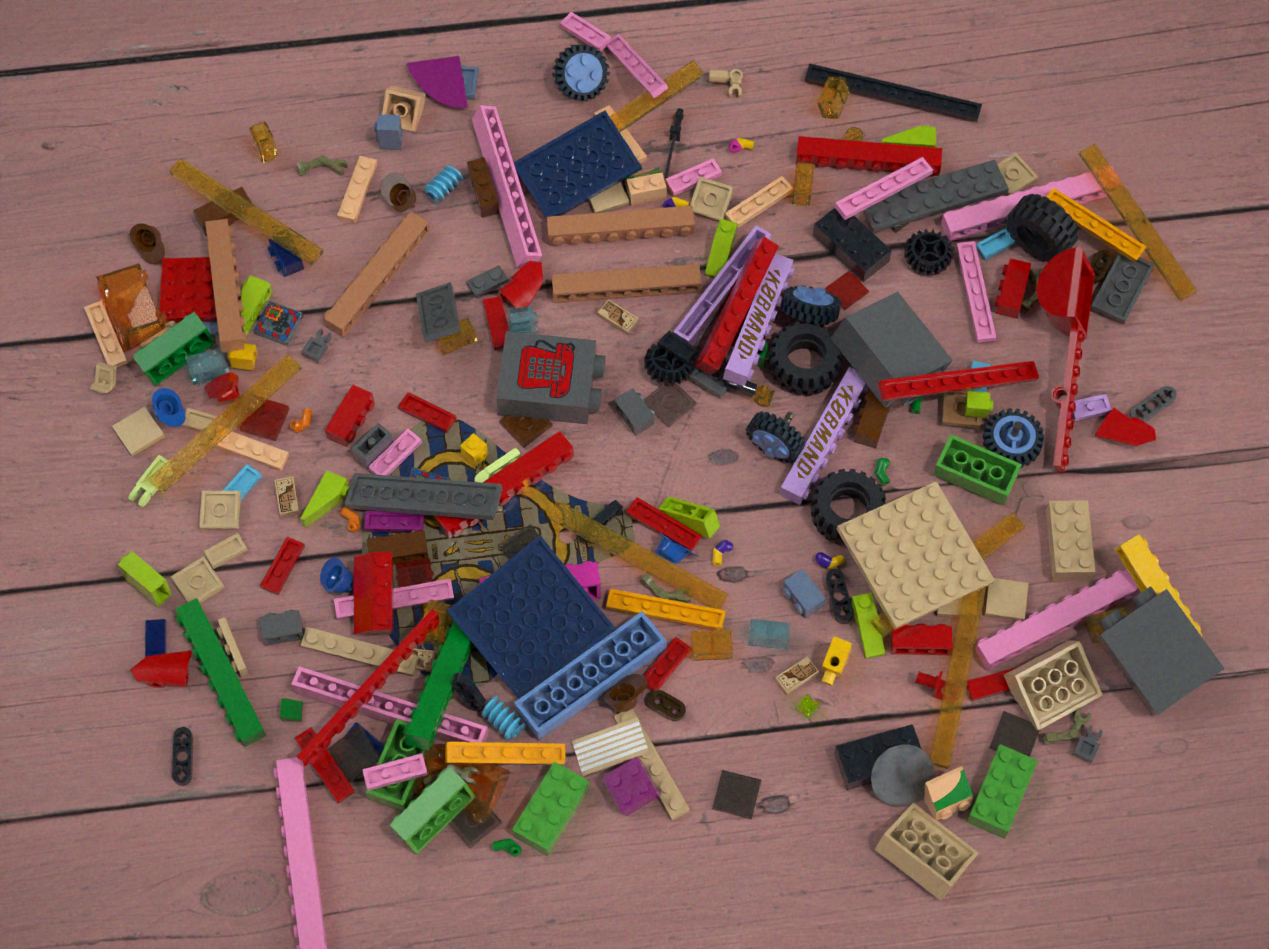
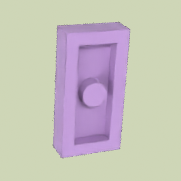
M1103 394L1075 400L1076 410L1072 413L1074 421L1109 414L1112 409L1107 395Z

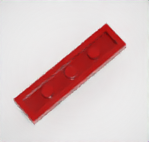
M638 497L635 498L626 511V515L656 533L663 534L672 542L690 551H693L702 539L701 534Z
M310 727L294 739L301 750H303L315 737L316 733ZM322 749L317 754V759L311 765L339 804L354 794L355 790L327 749Z

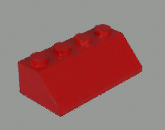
M371 552L354 557V635L394 634L392 552Z

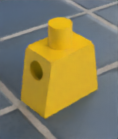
M833 636L822 665V672H824L821 680L822 683L832 686L836 677L841 678L852 651L851 642ZM831 663H836L838 665L832 666Z

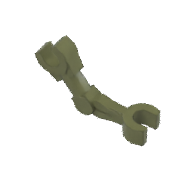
M320 155L311 162H299L297 164V171L300 176H304L310 169L326 165L331 167V170L338 175H343L344 169L339 167L347 168L348 162L338 159L333 161L327 159L324 155Z
M1030 269L1028 277L1032 284H1035L1036 292H1034L1031 298H1027L1022 303L1023 306L1020 310L1025 314L1038 301L1037 282L1043 269H1039L1038 275H1035L1033 269Z
M648 573L641 577L640 583L644 587L650 588L656 597L684 603L691 602V597L683 595L685 592H690V587L685 586L676 589V592H668L658 587Z
M1079 708L1074 713L1072 729L1058 734L1055 732L1046 733L1042 737L1044 745L1054 744L1062 740H1075L1079 735L1081 727L1090 720L1091 714L1088 713L1085 718H1082L1080 716L1082 709Z
M449 764L442 770H447L450 767L471 785L476 784V781L470 778L471 775L474 773L480 774V771L475 767H464L462 769L453 764ZM439 774L425 778L423 780L425 786L433 784L438 779Z

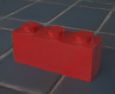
M1010 258L1008 265L1004 264L1002 275H1005V278L1000 280L998 287L1001 294L1000 296L996 295L994 306L997 307L996 314L1018 319L1032 263Z
M352 384L325 429L327 439L345 447L354 441L357 434L356 431L359 426H363L368 411L371 412L374 408L375 401L371 392Z
M919 623L916 625L906 624L895 630L893 627L891 628V654L951 655L953 649L952 626L945 624L927 626L924 623Z

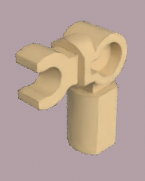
M733 69L731 72L710 70L709 82H730L729 98L732 97L733 92H737L738 98H741L742 89L740 87L742 86L743 79L741 70Z

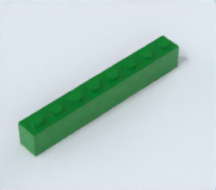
M196 598L175 608L178 613L175 618L179 626L184 625L186 629L183 634L187 642H192L194 648L191 650L196 660L200 658L203 663L199 666L204 676L209 675L211 679L208 681L212 692L217 691L219 695L216 700L220 708L225 707L227 714L224 716L229 726L233 724L236 729L233 731L237 742L242 741L244 747L266 737V733L198 599Z
M453 618L451 620V628H447L445 633V643L440 644L438 650L439 657L434 659L432 663V673L426 677L424 692L420 691L418 706L417 708L414 707L411 712L410 719L412 720L410 724H406L403 733L406 736L407 745L427 751L431 748L455 689L451 685L454 674L462 673L474 645Z

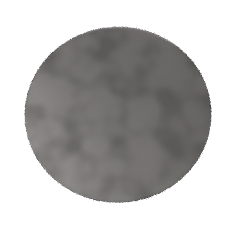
M913 745L894 746L881 754L873 766L871 774L873 790L878 798L888 805L896 807L909 806L925 796V782L934 779V767L930 757L922 749Z

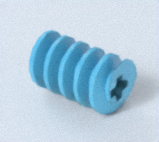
M446 165L444 170L439 172V175H436L434 179L430 180L429 184L424 186V191L434 204L439 205L438 199L444 200V195L448 196L450 194L448 189L453 191V185H459L458 180L463 182V176L454 167Z
M495 696L485 706L482 716L488 718V722L493 724L495 729H499L500 734H505L506 740L513 739L525 729L526 723L519 725L521 718L518 717L514 720L513 718L516 713L508 714L510 707L507 706L503 709L502 707L505 702L497 703L499 696Z

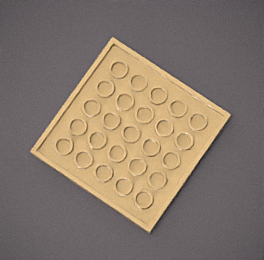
M937 481L838 525L836 528L894 630L995 582Z

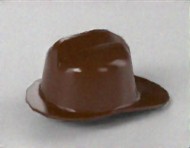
M394 172L386 175L381 183V193L390 206L399 212L414 208L416 193L408 181L399 173Z
M144 223L134 225L130 230V240L141 257L149 264L160 263L165 255V247L161 241L159 230Z
M641 674L626 676L605 692L604 701L611 705L617 714L632 710L637 703V697L647 687V679Z

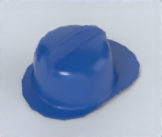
M161 388L154 392L152 397V411L154 415L165 425L170 427L181 426L185 422L186 416L181 400L176 392L168 388Z
M659 533L662 538L655 549V554L665 562L670 564L679 563L688 554L699 557V555L672 542Z
M330 558L324 564L320 574V581L329 594H343L346 590H353L351 586L352 573L339 558Z

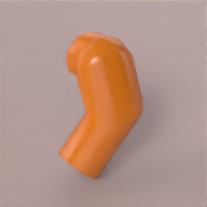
M308 408L303 409L302 419L292 421L290 428L296 433H300L308 428L311 424L312 410Z
M344 507L340 514L348 519V530L353 533L359 531L361 527L360 516Z

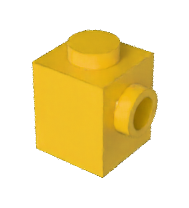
M244 343L245 350L228 352L227 358L230 360L231 368L254 371L258 356L256 345Z
M474 433L460 445L461 455L474 467L485 460L488 455L487 444Z

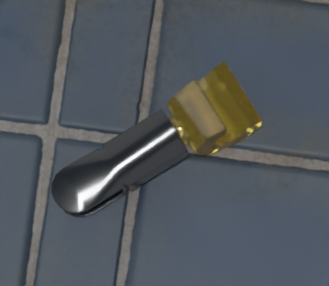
M723 379L724 387L751 398L755 395L754 402L761 407L770 406L774 391L767 390V385H759L757 388V384L746 381L745 386Z

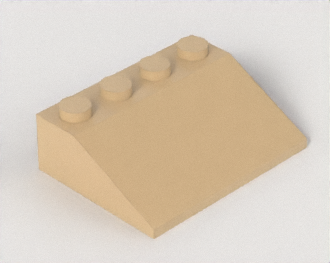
M1067 641L1004 675L1012 695L1036 730L1044 728L1103 695L1080 641Z
M912 803L887 830L875 848L877 852L940 901L952 889L979 854V852L936 821L915 803Z

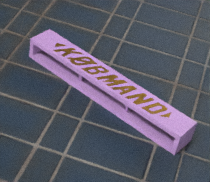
M757 225L753 228L674 330V334L692 346L696 343L725 305L755 242L763 236L771 240L769 232Z
M775 254L754 297L726 366L723 379L745 386L747 380H751L754 372L751 368L758 363L760 355L757 353L764 348L766 340L763 338L770 333L772 326L769 323L770 321L774 322L778 312L775 308L776 306L780 307L783 300L781 293H785L789 282H786L787 278H792L795 269L792 267L794 260Z
M849 367L807 440L803 451L782 484L780 496L801 505L803 500L808 499L811 493V485H816L820 477L818 474L820 469H825L829 453H834L837 444H835L837 439L843 437L846 423L850 424L854 414L852 412L860 407L862 402L861 396L863 394L866 395V392L869 390V387L855 369Z

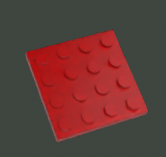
M210 257L162 258L160 323L170 321L181 322L185 316L193 312L196 313L202 322L217 321Z

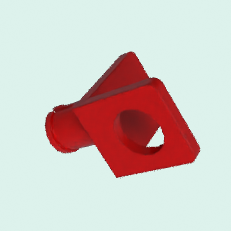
M940 670L939 676L936 677L921 671L918 672L916 684L932 688V697L951 704L954 703L959 685L942 680L943 671ZM943 687H950L953 694L945 697L941 690Z

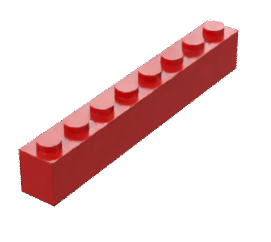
M798 136L796 164L893 173L923 157L933 169V173L930 175L932 177L940 176L942 148Z
M763 236L755 242L695 364V367L709 375L719 370L778 250L779 245Z
M559 431L482 483L501 484L503 489L498 506L505 505L510 501L511 497L523 493L526 487L538 483L544 475L554 472L562 463L569 462L574 456V448ZM435 516L437 525L448 539H451L453 536H459L465 528L474 526L479 521V519Z

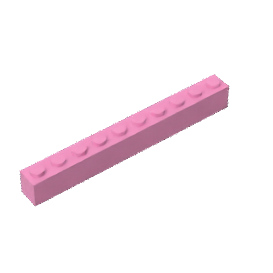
M480 105L472 117V122L489 170L517 268H522L529 261L538 262L542 257V253L496 106Z
M1113 166L1102 167L1097 171L1084 172L1076 177H1067L1062 181H1053L1040 187L1035 186L1023 192L1017 191L1012 195L1000 196L995 200L982 201L977 205H968L956 211L950 210L943 214L941 225L948 240L952 241L1005 226L1007 215L1023 196L1039 194L1042 197H1046L1054 187L1077 203L1082 204L1117 194L1121 183Z
M1120 569L1113 573L1112 577L1108 579L1102 578L1095 583L1096 585L1092 587L1086 586L1074 596L1072 594L1068 595L1058 604H1050L1041 613L1038 611L1034 612L1028 617L1029 619L1025 621L1018 620L1012 624L1011 628L1007 630L1005 628L1000 629L994 634L995 636L981 639L978 641L975 652L988 671L1137 596L1141 591L1128 570L1123 571Z
M300 666L291 684L295 693L338 707H342L361 687ZM375 691L372 694V699L367 704H363L358 712L391 724H395L396 719L410 723L412 720L410 719L411 712L414 707L417 708L418 704ZM445 713L435 737L446 742H486L489 734L486 726Z
M297 757L277 760L274 776L275 780H279V787H276L277 798L281 799L282 806L278 807L280 819L284 818V826H281L282 837L286 838L287 845L283 846L285 858H289L286 872L287 877H291L292 885L288 886L290 898L294 897V905H291L293 918L296 917L297 925H294L295 938L299 937L300 945L296 946V949H328L304 767L298 762Z

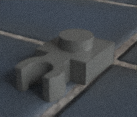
M320 328L317 331V338L311 337L301 351L302 355L319 363L328 349L325 343L331 341V333L329 332L326 337H322L324 332Z
M1092 725L1086 731L1087 738L1081 736L1073 753L1074 756L1090 764L1100 746L1095 741L1099 740L1103 733L1100 730L1097 735H1093L1091 733Z

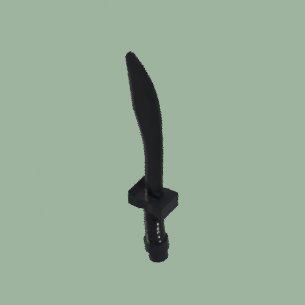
M678 108L675 112L674 125L670 127L669 140H672L665 169V184L669 174L675 141L680 142L681 138L680 126L684 117V110L682 108Z

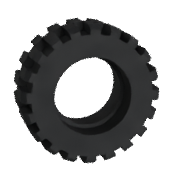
M1039 194L1023 196L1006 218L1007 231L1010 233V237L1016 241L1019 247L1023 248V251L1042 262L1046 261L1048 263L1057 254L1072 248L1078 240V228H1076V223L1072 220L1071 215L1067 214L1065 209L1057 205L1055 201H1051L1048 197H1042Z
M804 321V324H800V322H795L792 327L790 325L784 327L783 331H779L776 334V338L773 339L769 367L773 378L777 380V384L780 387L785 386L786 391L790 393L795 391L796 395L806 393L807 396L813 395V392L819 394L823 392V388L828 389L831 387L832 382H835L838 377L842 353L831 340V336L834 333L830 334V329L820 327L821 324L819 323L810 324ZM797 349H811L821 356L823 362L814 368H801L794 365L788 358V355Z
M840 469L837 474L833 471L828 474V479L823 477L820 480V484L814 490L811 504L812 522L814 526H818L817 531L821 535H826L825 539L829 541L833 539L836 541L835 544L841 545V542L844 543L836 529L837 526L852 520L842 518L832 510L830 503L835 498L853 496L865 505L866 513L886 504L885 493L882 492L883 488L881 485L875 484L876 479L872 476L868 478L866 476L867 473L863 471L857 473L855 472L856 469H850V471Z

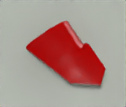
M529 261L513 275L510 282L498 291L501 299L507 304L511 303L521 316L524 315L543 284L542 262Z
M232 372L222 374L211 380L204 389L210 399L218 398L220 403L240 397L238 389L239 377Z
M1116 408L1110 411L1095 433V437L1132 446L1156 441L1154 427L1137 417L1130 418Z
M192 651L146 656L131 669V672L136 681L146 682L148 686L154 688H163L165 685L187 687L189 682L188 665Z

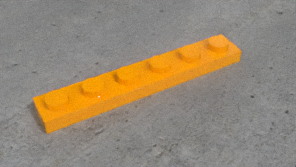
M1054 187L1046 196L1049 200L1055 201L1057 205L1063 207L1065 212L1071 215L1076 226L1134 263L1144 252L1145 245Z
M610 589L606 604L607 610L634 615L643 611L649 618L722 631L726 610Z
M445 742V763L552 765L555 761L560 765L565 764V744Z

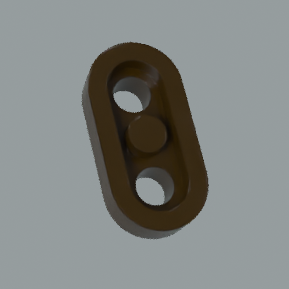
M1107 250L1098 251L1090 262L1097 275L1094 278V283L1102 281L1112 265L1113 255Z
M655 690L649 695V706L654 711L672 721H680L684 718L686 707L682 701L662 690ZM656 700H661L662 703H661V704H656L655 701H656ZM677 709L679 713L673 714L672 711Z

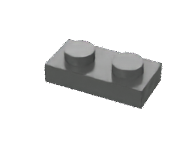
M499 265L467 280V285L475 298L508 283V278Z

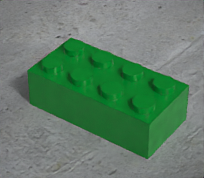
M193 312L185 316L178 324L171 326L160 337L154 338L146 347L139 349L132 357L156 387L216 344V341L200 318Z

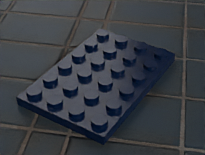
M606 110L513 162L517 174L546 220L547 217L561 216L642 170L641 164Z

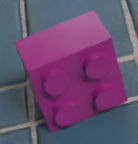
M637 756L602 777L620 811L626 816L661 796L646 766Z

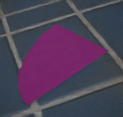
M459 56L407 63L414 80L430 97L447 106L468 108Z

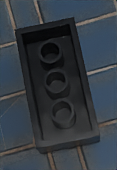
M834 208L814 224L813 236L862 282H865L890 262L892 250L854 215L844 220L836 208Z
M913 724L837 745L834 755L846 790L872 784L871 774L873 766L886 750L898 745H913L922 749Z

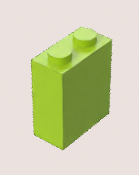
M133 551L121 558L118 566L125 580L158 608L172 595L166 579Z

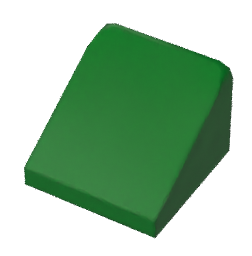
M281 698V721L302 722L303 702Z

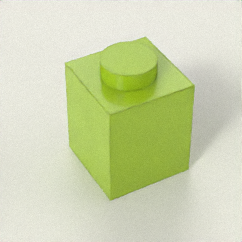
M967 391L964 416L987 418L989 411H993V400H990V393Z

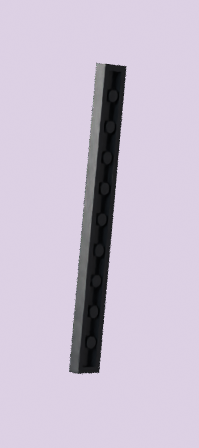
M810 63L805 76V82L978 122L982 107L981 103Z

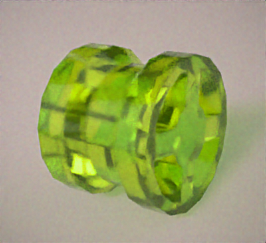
M806 694L799 702L796 710L805 713V716L810 719L816 713L821 703L814 701L809 694Z

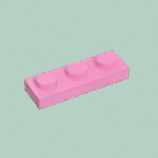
M570 12L560 23L561 28L591 47L597 48L598 51H602L612 41L611 36L573 12Z
M712 158L666 178V184L673 196H676L696 187L699 177L713 180L722 176V171L715 159Z
M407 429L368 467L369 471L376 475H390L422 444V439L410 429Z
M422 753L362 769L368 791L428 775Z

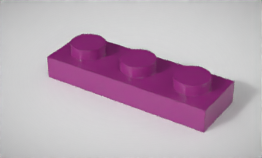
M366 511L365 532L410 533L413 530L424 531L425 515Z

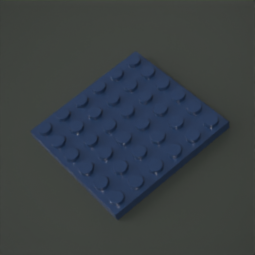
M541 535L447 610L518 699L593 647L615 629L614 625Z

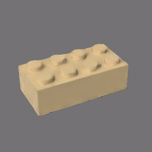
M1088 500L1049 501L1046 508L1052 582L1092 581L1095 574Z

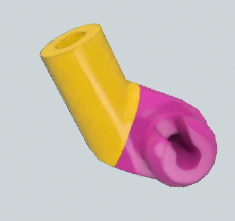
M737 138L729 144V150L732 153H737L744 148L753 150L755 141Z

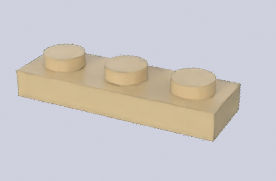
M223 617L218 620L220 627L217 630L220 638L226 639L227 644H224L228 656L232 654L234 658L231 664L235 673L239 671L241 677L249 675L226 618Z

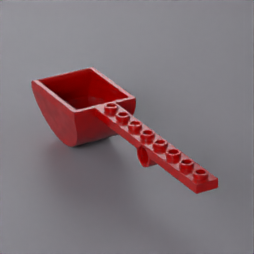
M1081 247L1070 248L1054 256L1041 271L1037 282V298L1048 319L1057 330L1070 336L1064 385L1056 386L1051 392L1054 403L1060 409L1053 463L1057 472H1065L1066 466L1069 465V455L1067 453L1072 442L1070 430H1073L1074 427L1072 413L1076 410L1074 397L1078 394V384L1076 381L1077 377H1080L1079 360L1083 356L1081 342L1087 339L1095 272ZM1066 395L1063 400H1059L1061 396Z

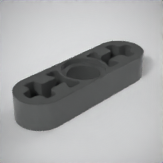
M1170 386L1162 387L1131 410L1129 417H1135L1136 414L1139 415L1144 410L1145 412L1142 417L1137 418L1147 422L1174 402L1177 395L1175 389ZM1164 394H1166V395L1170 394V395H1171L1170 398H1169V397H1166V398L1163 399V401H1161V399L1163 398ZM1155 402L1158 405V408L1151 409L1149 408L1148 403Z

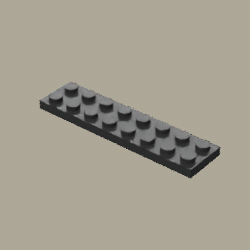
M991 160L914 183L863 210L874 233L1008 193L1009 188L996 160Z
M354 473L345 501V507L347 509L494 520L503 488L501 484Z

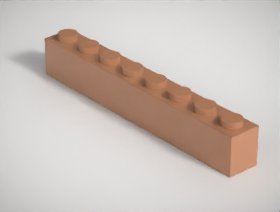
M693 206L547 217L549 245L556 246L569 243H597L599 241H616L621 239H650L659 236L670 237L672 235L687 236L694 234L695 229Z
M413 212L402 218L398 228L394 229L389 239L381 244L379 251L369 259L367 266L359 271L354 282L349 283L345 293L337 298L332 309L327 310L324 315L326 328L343 338L347 335L430 232L429 221Z
M228 219L206 221L221 351L245 350L244 342H247L246 330L242 331V327L245 326L244 315L240 316V311H243L242 300H238V296H241L240 285H236V281H239L238 270H234V266L238 265L236 255H232V252L236 251L235 242L230 239V237H234L233 227L228 225Z
M686 264L682 266L668 265L667 267L651 266L640 269L634 267L626 270L613 269L611 271L596 270L593 272L579 271L569 274L558 273L552 275L554 303L701 293L699 264Z

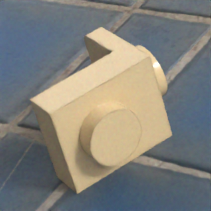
M101 362L96 364L95 382L90 385V389L96 390L100 394H106L114 389L117 367Z

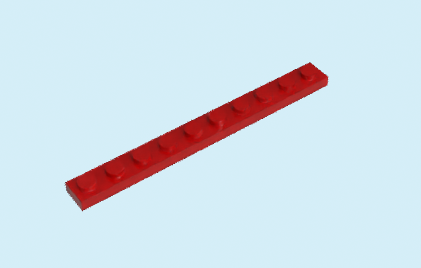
M1027 361L880 380L877 382L882 401L1036 381L1039 379L1035 362Z
M434 609L429 611L296 756L298 762L304 768L317 759V754L330 745L331 739L336 734H340L343 731L347 721L355 718L359 708L363 704H367L372 699V694L385 685L386 679L390 674H395L401 662L409 659L413 653L412 650L417 645L420 646L425 641L426 635L438 627L440 621L439 614Z

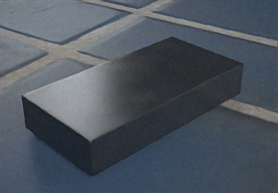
M668 331L657 342L658 347L686 365L699 353V349L671 331Z

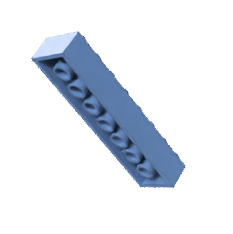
M642 611L514 702L515 711L540 741L605 694L608 689L620 680L631 675L666 649L667 640Z

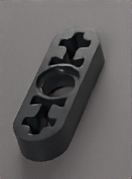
M617 500L612 501L577 533L576 537L583 544L586 543L618 515L623 506Z
M831 569L826 575V584L834 616L838 623L847 624L852 620L853 610L844 574L839 569ZM832 575H835L836 578H838L837 587H835L834 579H832ZM841 592L845 598L838 601L834 598V594ZM843 605L844 612L848 613L846 618H843V615H840L841 606Z
M455 673L451 685L464 704L470 710L483 711L486 699L471 677L464 673Z
M180 727L174 732L172 777L177 785L185 786L192 780L193 735L187 727ZM183 733L188 736L184 739L185 746H182V741L179 738L182 737ZM180 752L188 753V758L185 761L177 759ZM180 766L184 767V773L187 775L183 777V780H180L178 777L181 775Z

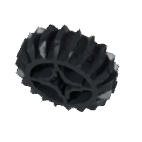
M925 229L924 233L919 230L917 235L913 233L911 238H908L904 247V257L906 258V263L911 264V270L916 268L917 274L921 271L924 276L930 273L931 277L934 275V272L938 275L941 273V270L945 272L947 266L951 265L954 257V248L951 246V240H947V235L941 236V231L935 233L934 229L931 232ZM915 248L919 249V256L916 254ZM939 249H940V250L942 251V253H943V256H942V257L939 255V252H938Z
M652 344L651 349L647 350L644 357V368L647 375L651 376V380L657 379L658 384L663 382L665 386L667 383H671L672 386L675 383L680 385L682 381L686 382L692 374L695 359L686 365L657 345Z

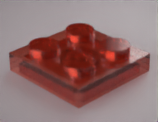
M253 395L240 425V431L276 441L290 408L288 405Z

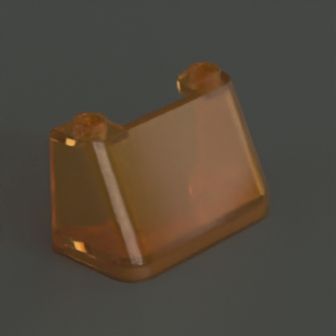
M139 263L96 277L100 298L123 352L133 349L165 328V324L168 323L166 315L161 313L160 310L157 311L147 288L146 280H149L145 269L142 270Z
M432 744L430 750H426L424 755L428 775L416 778L412 792L417 793V797H419L426 788L423 780L429 776L438 775L449 764L462 769L464 767H475L480 771V774L474 773L470 778L474 779L476 784L471 785L468 782L466 784L476 797L464 810L469 811L473 821L483 823V821H488L511 772L495 764L445 763V744Z

